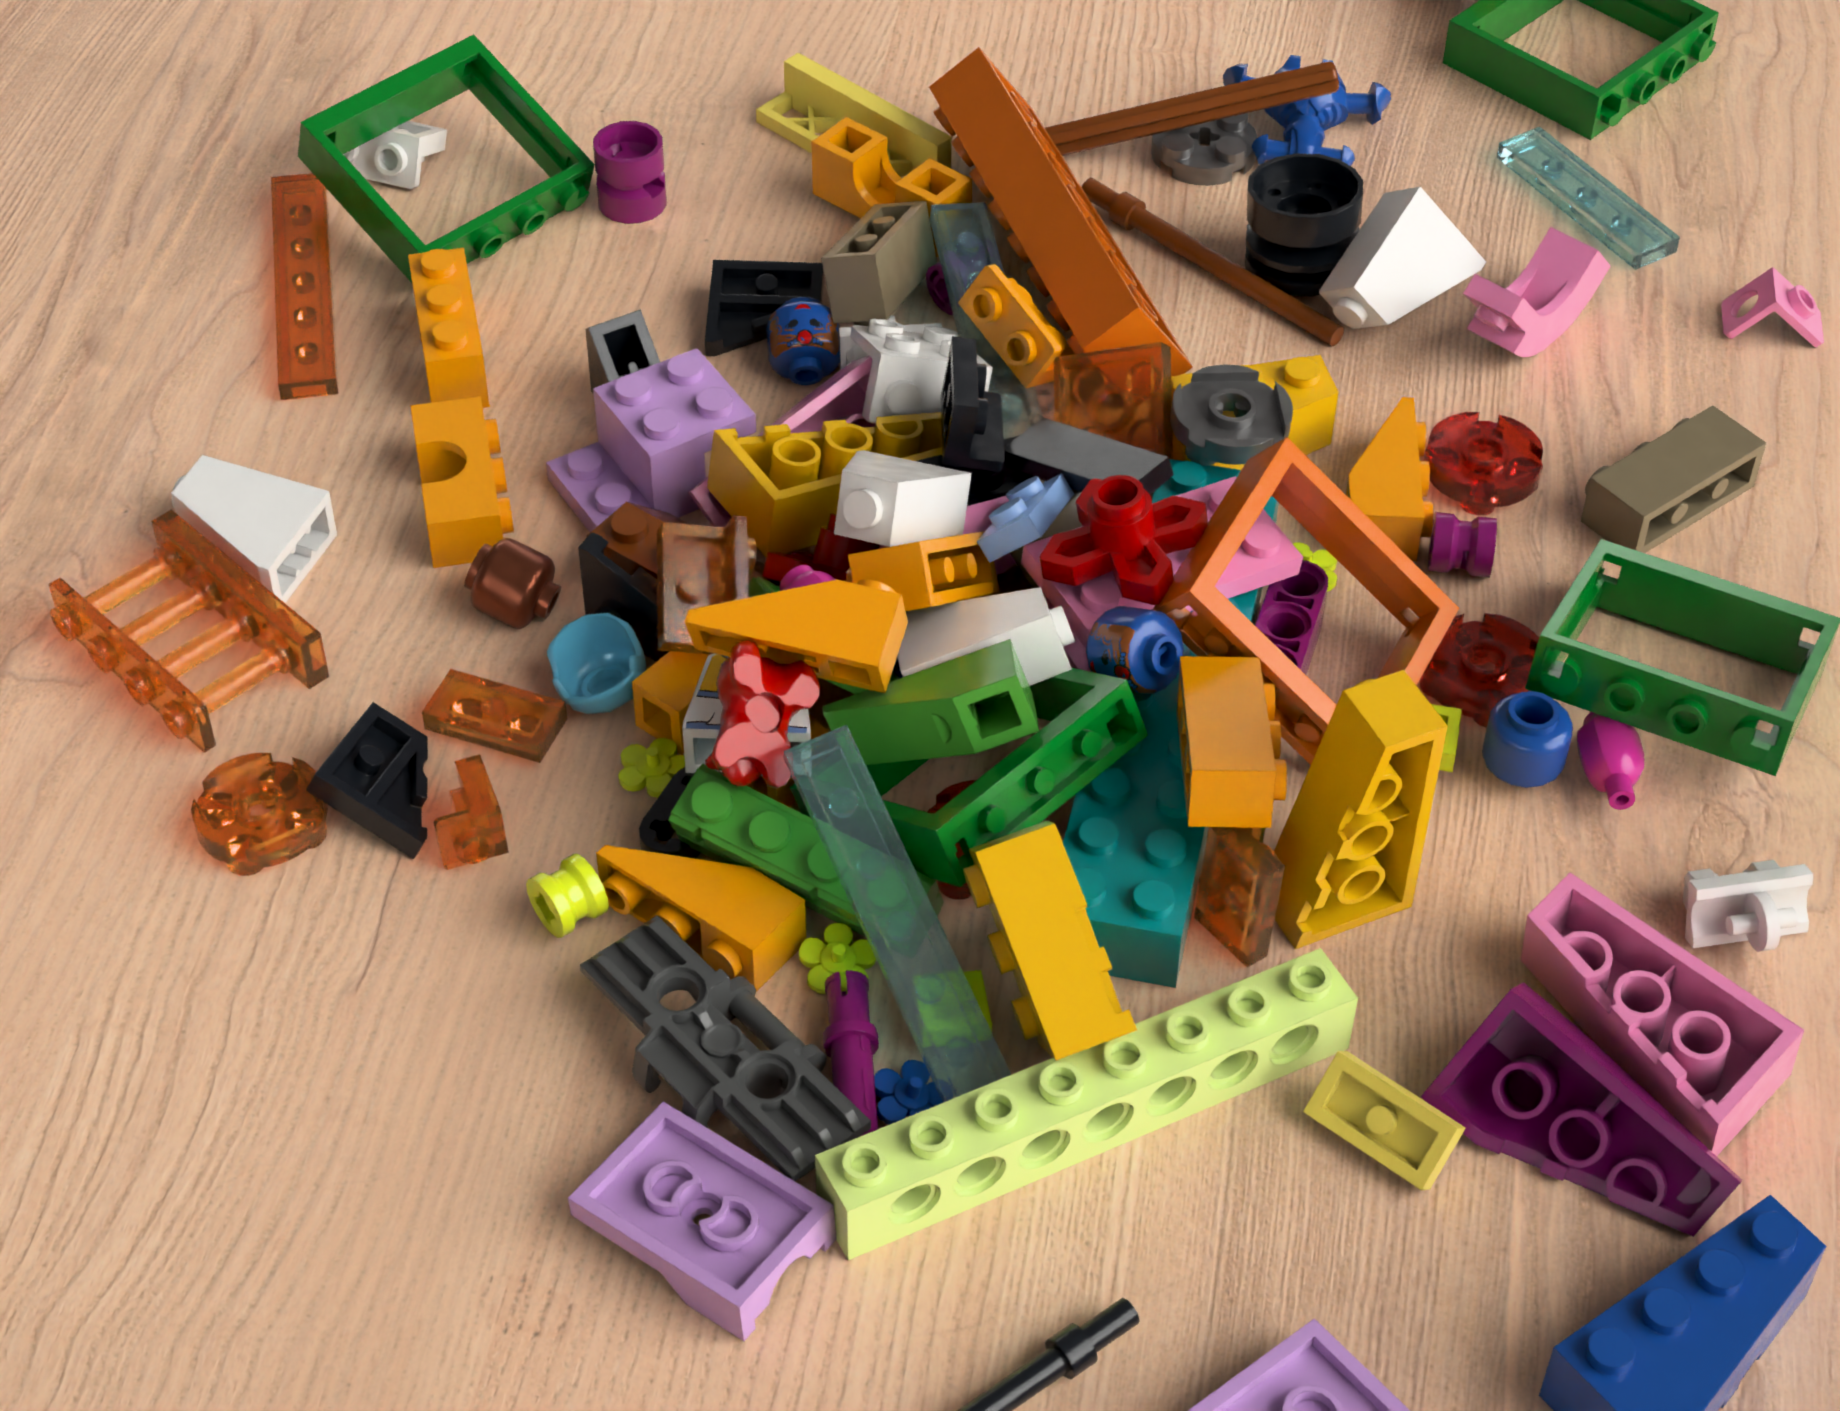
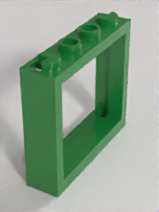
M1480 0L1449 20L1443 64L1591 140L1609 126L1617 125L1623 116L1640 104H1646L1655 93L1669 83L1677 82L1682 74L1694 65L1706 61L1717 43L1713 41L1719 12L1694 0H1577L1662 42L1603 85L1595 88L1504 41L1564 0Z
M474 34L303 120L300 126L298 157L411 283L409 254L425 253L433 249L464 248L468 264L479 257L488 258L492 256L504 243L522 233L528 235L537 231L547 219L564 210H575L585 202L589 195V187L595 166L589 157ZM470 90L550 178L425 245L343 154Z
M1600 539L1541 632L1525 689L1543 693L1561 702L1776 776L1824 671L1840 625V618ZM1604 561L1622 566L1618 579L1604 575L1605 568H1602ZM1599 607L1795 673L1797 676L1781 710H1777L1576 640L1595 609ZM1804 627L1820 632L1815 645L1800 640ZM1759 720L1774 724L1770 733L1757 729Z
M1071 667L1072 670L1030 686L1037 718L1051 722L934 814L880 799L881 796L929 759L847 767L840 750H838L812 770L811 778H801L789 788L802 814L932 879L961 887L966 883L963 869L974 865L969 852L970 848L1039 824L1146 738L1148 733L1127 679ZM957 842H959L963 851V855L959 858L955 854L958 852L955 846Z

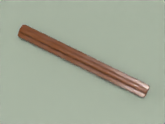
M1328 61L1045 127L1061 155L1064 156L1336 93L1339 90V80L1334 63Z

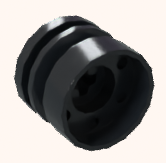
M1299 153L1275 157L1259 165L1248 179L1247 221L1249 224L1246 231L1245 269L1291 296L1311 297L1320 295L1319 290L1360 230L1363 179L1356 169L1336 158L1320 154Z

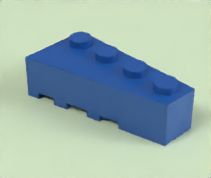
M1772 1195L1767 1196L1554 1346L1539 1396L1553 1411H1718L1726 1405L1755 1360L1760 1359L1806 1297L1826 1245Z

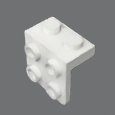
M870 319L869 326L853 325L850 338L872 358L862 417L867 422L876 423L877 417L941 412V391L952 336L958 337V332L938 326H925L923 333L903 331L904 326L902 324L884 319ZM977 355V363L986 364L987 366L984 391L988 392L993 367Z

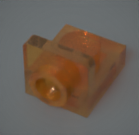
M480 754L455 761L460 788L449 790L454 813L438 817L433 822L440 857L446 870L467 864H477L486 859L509 853L501 809Z

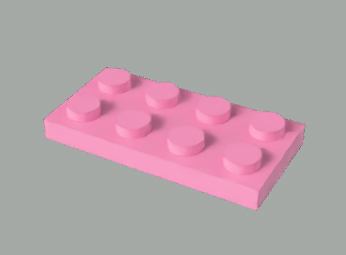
M1237 477L1222 480L1176 496L1204 502L1209 522ZM1263 509L1215 587L1229 599L1299 574L1303 556ZM1052 536L1026 544L1023 547L1021 564L1036 584L1041 587L1054 608L1062 605L1072 632L1085 648L1087 647V639L1095 621L1105 611L1117 606L1152 610L1155 606L1122 598L1112 571L1078 586L1044 579L1039 556ZM1191 548L1166 554L1172 561L1173 576ZM1189 605L1185 607L1189 612L1194 611Z

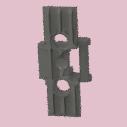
M659 916L650 919L580 964V971L645 1035L635 1048L632 1068L634 1079L648 1093H652L661 1083L660 1075L682 1097L683 1106L681 1112L707 1127L708 1120L712 1114L719 1110L790 1179L796 1181L815 1168L816 1154L858 1138L871 1129V1120L821 1073L827 1061L826 1055L814 1044L805 1045L755 997L756 989L745 977L738 976L730 980V977L722 969L715 971ZM676 990L688 991L696 1001L693 1006L681 1011L669 1010L659 1002L664 995ZM737 1018L769 1050L760 1051L730 1021Z

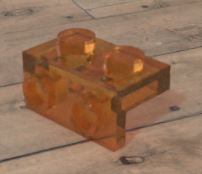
M733 515L725 527L662 522L658 528V650L713 654L695 649L684 621L689 609L749 597L748 576L752 575L755 567L756 542L754 538L747 537L746 516Z

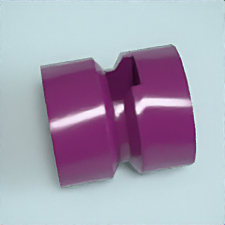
M620 121L609 124L599 130L593 138L595 171L598 174L596 185L600 211L612 221L625 224L642 223L654 219L667 206L665 173L663 172L664 152L662 135L653 126L638 121Z

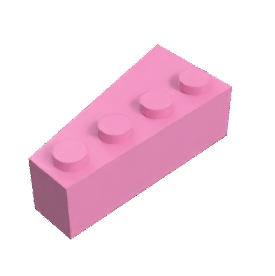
M1569 873L1527 915L1521 954L1522 963L1598 1047L1716 1156L1721 1153L1791 1075L1804 1029L1572 873Z

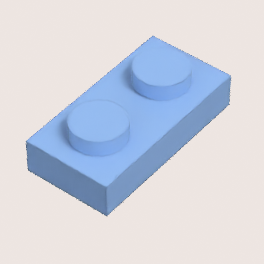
M1062 473L1043 483L1038 476H1034L1020 483L1006 494L1009 501L989 515L992 523L977 541L989 563L1043 536L1074 495Z

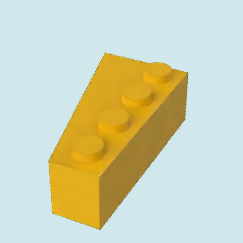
M941 412L877 417L875 427L864 428L856 424L847 423L845 419L823 421L822 431L791 433L788 424L764 426L763 436L738 438L735 428L714 430L707 488L765 557H767L768 552L788 553L813 546L817 543L820 527H827L830 513L837 514L842 470L856 452L865 450L912 461L942 455Z
M1405 670L1377 679H1367L1356 684L1354 687L1342 691L1256 891L1294 949L1412 907L1448 725Z

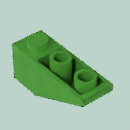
M1011 639L891 681L888 684L886 693L866 690L823 706V714L847 767L977 754L1039 732L1033 693Z

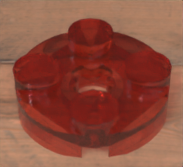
M1480 412L1458 413L1436 424L1429 436L1423 461H1429V481L1433 486L1449 498L1459 501L1462 509L1473 515L1490 514L1494 511L1495 507L1518 503L1537 490L1543 469V447L1540 439L1530 428L1513 418L1499 415L1498 422L1495 423L1491 421H1478Z
M1484 613L1483 622L1469 621L1464 623V614L1454 617L1420 679V687L1426 695L1435 698L1443 706L1462 709L1461 715L1471 717L1477 724L1487 728L1490 711L1499 700L1511 694L1530 691L1525 689L1539 636L1524 624L1499 614ZM1490 662L1495 665V670H1483L1475 667L1473 664L1482 666Z

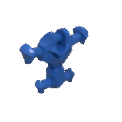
M1290 55L1286 63L1274 74L1300 68L1301 56ZM1323 59L1321 63L1328 62V61L1333 62V61ZM1239 63L1227 68L1223 74L1224 86L1255 79L1254 77L1247 76L1248 64ZM1337 73L1339 90L1336 93L1264 109L1270 117L1285 128L1283 132L1284 141L1268 139V134L1255 139L1252 149L1258 164L1261 165L1265 163V160L1269 161L1275 157L1299 153L1320 154L1339 159L1351 166L1355 161V156L1349 147L1343 145L1342 150L1321 147L1325 139L1324 131L1343 123L1347 119L1348 114H1366L1367 121L1372 125L1381 120V113L1387 108L1391 100V92L1382 84L1372 82L1368 93H1346V87Z

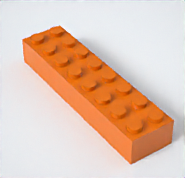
M978 47L929 86L939 104V107L933 113L952 137L957 135L951 141V144L969 167L975 165L976 168L969 172V175L988 199L993 196L994 200L988 204V207L994 217L1005 230L1008 231L1012 228L1013 233L1007 236L1008 242L1026 264L1030 261L1033 264L1026 270L1029 278L1046 298L1049 295L1053 298V300L1046 304L1050 314L1065 332L1070 329L1073 332V335L1066 341L1074 354L1085 367H1089L1094 362L1098 365L1095 372L1114 397L1123 392L1139 408L1152 398L1153 379L1185 374L1193 366L1033 108L981 48Z

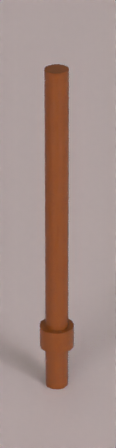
M1088 178L1083 183L1082 189L1090 202L1107 211L1109 219L1129 231L1134 228L1330 346H1335L1341 340L1344 334L1343 326L1146 210V204L1128 192L1119 194L1094 178Z

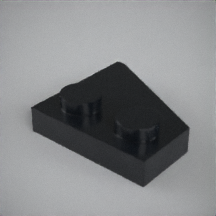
M713 260L705 332L706 356L714 357L767 339L766 327L770 315L792 298L811 297L822 303L824 287L822 263Z
M591 532L578 547L585 615L610 613L628 622L640 642L644 656L651 658L655 662L683 640L693 645L684 621L688 610L694 608L680 597L674 596L665 590L656 578L640 566L632 576L604 555V550L609 542L600 535Z
M372 702L314 774L306 791L414 859L427 839V828L422 827V806L427 800L428 778L423 772V767L428 759V737Z

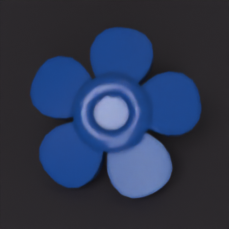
M917 1060L904 1062L899 1074L892 1069L884 1068L880 1069L874 1076L875 1093L877 1097L881 1098L877 1105V1116L887 1125L951 1100L953 1097L949 1085L944 1082L933 1081L928 1083L931 1075L930 1068L927 1064Z

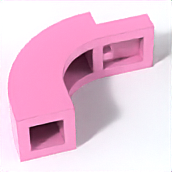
M1550 227L1526 268L1508 287L1503 288L1474 274L1463 293L1478 308L1467 329L1517 356L1530 357L1546 349L1576 320L1609 270L1610 264L1597 249Z

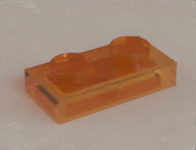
M454 669L449 670L422 711L425 730L541 763L568 719L565 701Z

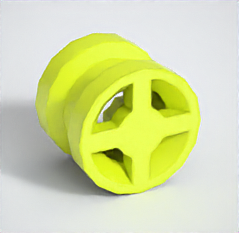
M578 853L563 859L559 870L552 874L538 873L526 882L527 894L537 916L548 931L557 938H562L573 932L578 920L584 917L597 918L608 911V897L599 876L587 860Z

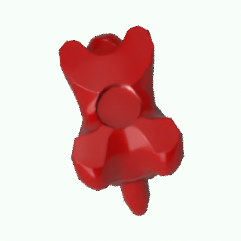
M748 640L737 642L732 647L729 657L721 664L716 681L717 693L723 706L720 730L713 747V752L705 762L708 768L718 770L734 786L749 785L762 775L769 787L780 788L787 785L793 772V755L787 738L789 722L800 710L812 708L819 698L820 684L813 668L805 664L804 661L799 660L791 664H780L770 658L760 656L759 648L755 642Z

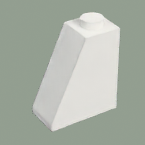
M1421 187L1387 192L1383 194L1319 290V294L1333 308L1335 317L1343 324L1351 327V329L1389 325L1481 271L1486 261Z
M865 450L857 451L842 470L834 534L888 547L963 535L972 473Z
M205 455L198 459L186 475L178 479L171 492L172 506L176 512L181 537L261 606L274 613H278L337 536L329 491Z
M1041 587L906 611L908 624L897 656L903 677L1011 639L1029 686L1072 670L1064 646L1076 641L1062 605L1049 609Z

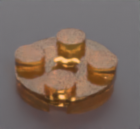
M251 753L233 758L212 770L202 782L204 792L200 795L197 802L193 799L191 807L196 834L205 851L215 859L227 863V867L232 873L240 876H250L260 872L264 867L282 864L299 856L307 849H312L322 844L327 835L326 818L328 805L306 791L316 771L305 761L291 757L293 763L291 765L286 762H273L271 753ZM261 804L266 810L272 809L270 812L258 816H252L250 808Z

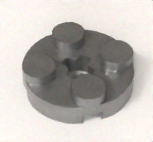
M1248 113L1152 135L1151 155L1154 163L1159 168L1161 161L1173 168L1172 177L1181 182L1206 186L1220 185L1232 181V172L1239 171L1244 167L1245 174L1253 167L1256 156L1253 152L1252 144L1257 139L1255 129L1248 123Z
M1238 365L1208 366L1192 373L1191 383L1183 386V388H1181L1180 383L1175 389L1170 414L1171 428L1176 438L1186 446L1185 454L1192 462L1205 466L1216 462L1223 464H1246L1247 460L1289 436L1293 406L1286 390L1276 381L1274 390L1267 384L1258 381L1259 372L1248 367ZM1223 411H1233L1236 418L1222 415Z

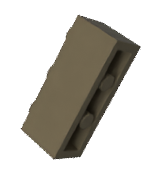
M927 201L875 204L821 258L833 323L854 322V325L869 326L870 319L887 320L905 302V299L921 284V281L926 277L928 268L937 263Z
M1712 405L1690 419H1682L1672 430L1657 439L1641 443L1631 454L1613 465L1603 466L1595 471L1585 487L1586 500L1581 522L1606 541L1646 553L1754 487L1766 442Z

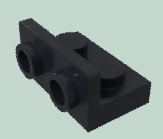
M954 336L951 339L941 391L943 465L959 467L966 471L988 470L1000 472L1003 470L1005 461L1002 399L998 393L984 391L987 366L986 364L977 363L976 339Z

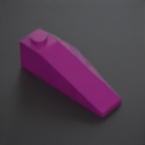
M1524 982L1509 990L1421 1095V1098L1428 1104L1466 1127L1463 1134L1476 1145L1497 1154L1502 1152L1541 1169L1540 1172L1563 1181L1565 1179L1608 1197L1610 1202L1693 1237L1742 1182L1739 1176L1586 1034Z

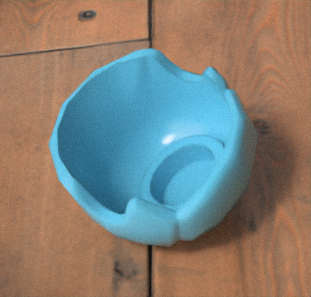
M610 613L586 614L565 625L551 641L547 650V657L553 674L552 683L556 692L565 704L570 705L572 710L585 714L612 712L632 700V681L646 671L644 651L633 628L628 622Z

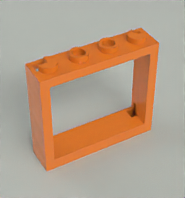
M1285 437L1247 460L1210 518L1208 526L1196 546L1191 548L1173 576L1174 581L1162 601L1155 605L1152 610L1161 611L1175 621L1181 632L1183 643L1197 656L1260 657L1263 683L1275 685L1274 721H1280L1281 737L1311 765L1336 704L1215 587L1271 495L1406 627L1377 678L1405 670L1417 686L1456 616L1459 607L1288 437ZM1189 605L1194 611L1190 613L1185 607Z

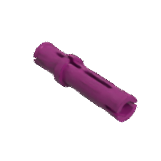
M846 970L847 993L841 989V976L839 972L833 973L825 981L829 1026L823 1032V1047L826 1055L831 1058L833 1085L871 1120V1129L861 1135L863 1136L878 1129L873 1055L879 1048L877 1029L870 1023L869 979L858 971Z

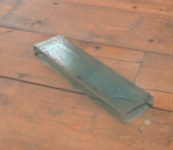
M1540 126L1499 143L1497 159L1635 270L1677 252L1680 237Z

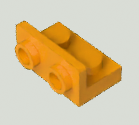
M996 264L985 266L959 300L958 304L1025 389L1068 378L1080 364V360L1068 347L1065 337L1060 331L1052 327L1033 303L1029 292L1019 285L1013 277L1007 278Z

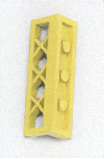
M796 53L784 61L785 91L756 109L757 123L812 153L811 141L818 137L815 133H824L843 118L848 117L887 137L889 161L899 176H906L929 158L951 168L952 136L800 53ZM793 108L807 117L786 118L782 115Z

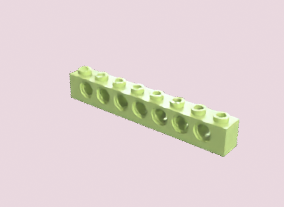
M1319 948L1136 1023L1137 1031L1059 1060L1054 1058L1048 1059L816 1154V1194L834 1206L836 1240L849 1261L1333 1056L1337 1051L1349 1049L1358 997L1323 950Z

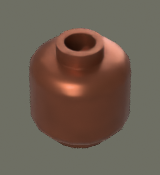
M511 538L501 539L493 546L487 543L484 544L475 556L464 583V587L471 590V603L474 608L516 629L527 626L536 615L546 619L554 608L561 591V586L553 583L555 565L552 559Z

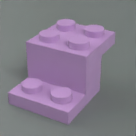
M696 348L593 388L598 442L546 462L547 476L549 482L589 532L594 530L626 502L668 512L679 518L699 510V507L688 492L706 478L704 453L712 450L714 430L735 428L738 438L746 437L756 432V414Z

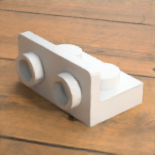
M407 121L343 155L365 179L413 189L419 186L421 163L425 161V156L445 150L447 129Z

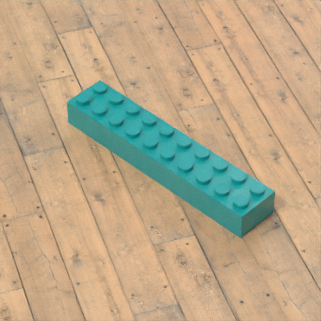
M1169 459L1174 475L1154 491L1152 503L1172 495H1180L1222 480L1237 477L1241 470ZM1271 495L1263 509L1276 523L1279 502ZM1263 587L1228 599L1254 625ZM1183 643V656H1197ZM1179 671L1176 678L1164 690L1151 695L1132 693L1148 736L1075 794L1063 840V845L1087 902V908L1085 909L1099 948L1104 946L1112 965V970L1108 971L1109 976L1176 988L1211 828L1188 827L1176 713Z

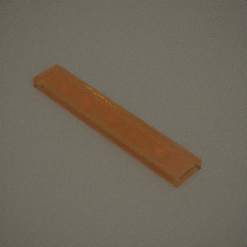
M313 173L271 177L277 368L281 400L339 394L328 191Z

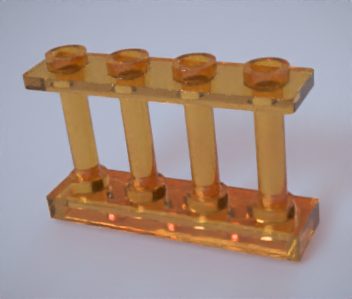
M171 509L151 521L157 547L154 548V556L85 597H82L62 578L49 583L55 606L50 610V616L59 633L67 641L71 642L76 639L87 649L91 659L102 672L107 674L112 671L124 682L129 694L139 705L145 706L150 704L159 712L165 725L178 739L187 737L205 753L216 746L209 714L278 671L282 674L291 673L308 689L328 678L329 672L321 633ZM166 577L171 580L178 578L189 587L120 629L104 616V614ZM202 608L208 611L215 609L225 618L157 661L140 647ZM240 639L244 642L251 640L263 650L196 693L191 692L177 679Z

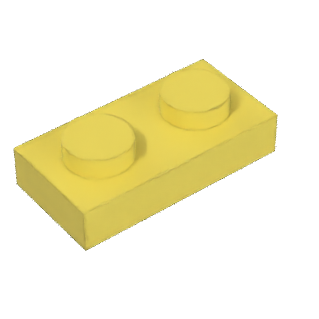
M1337 1051L1303 1111L1420 1190L1431 1189L1466 1127L1348 1051Z

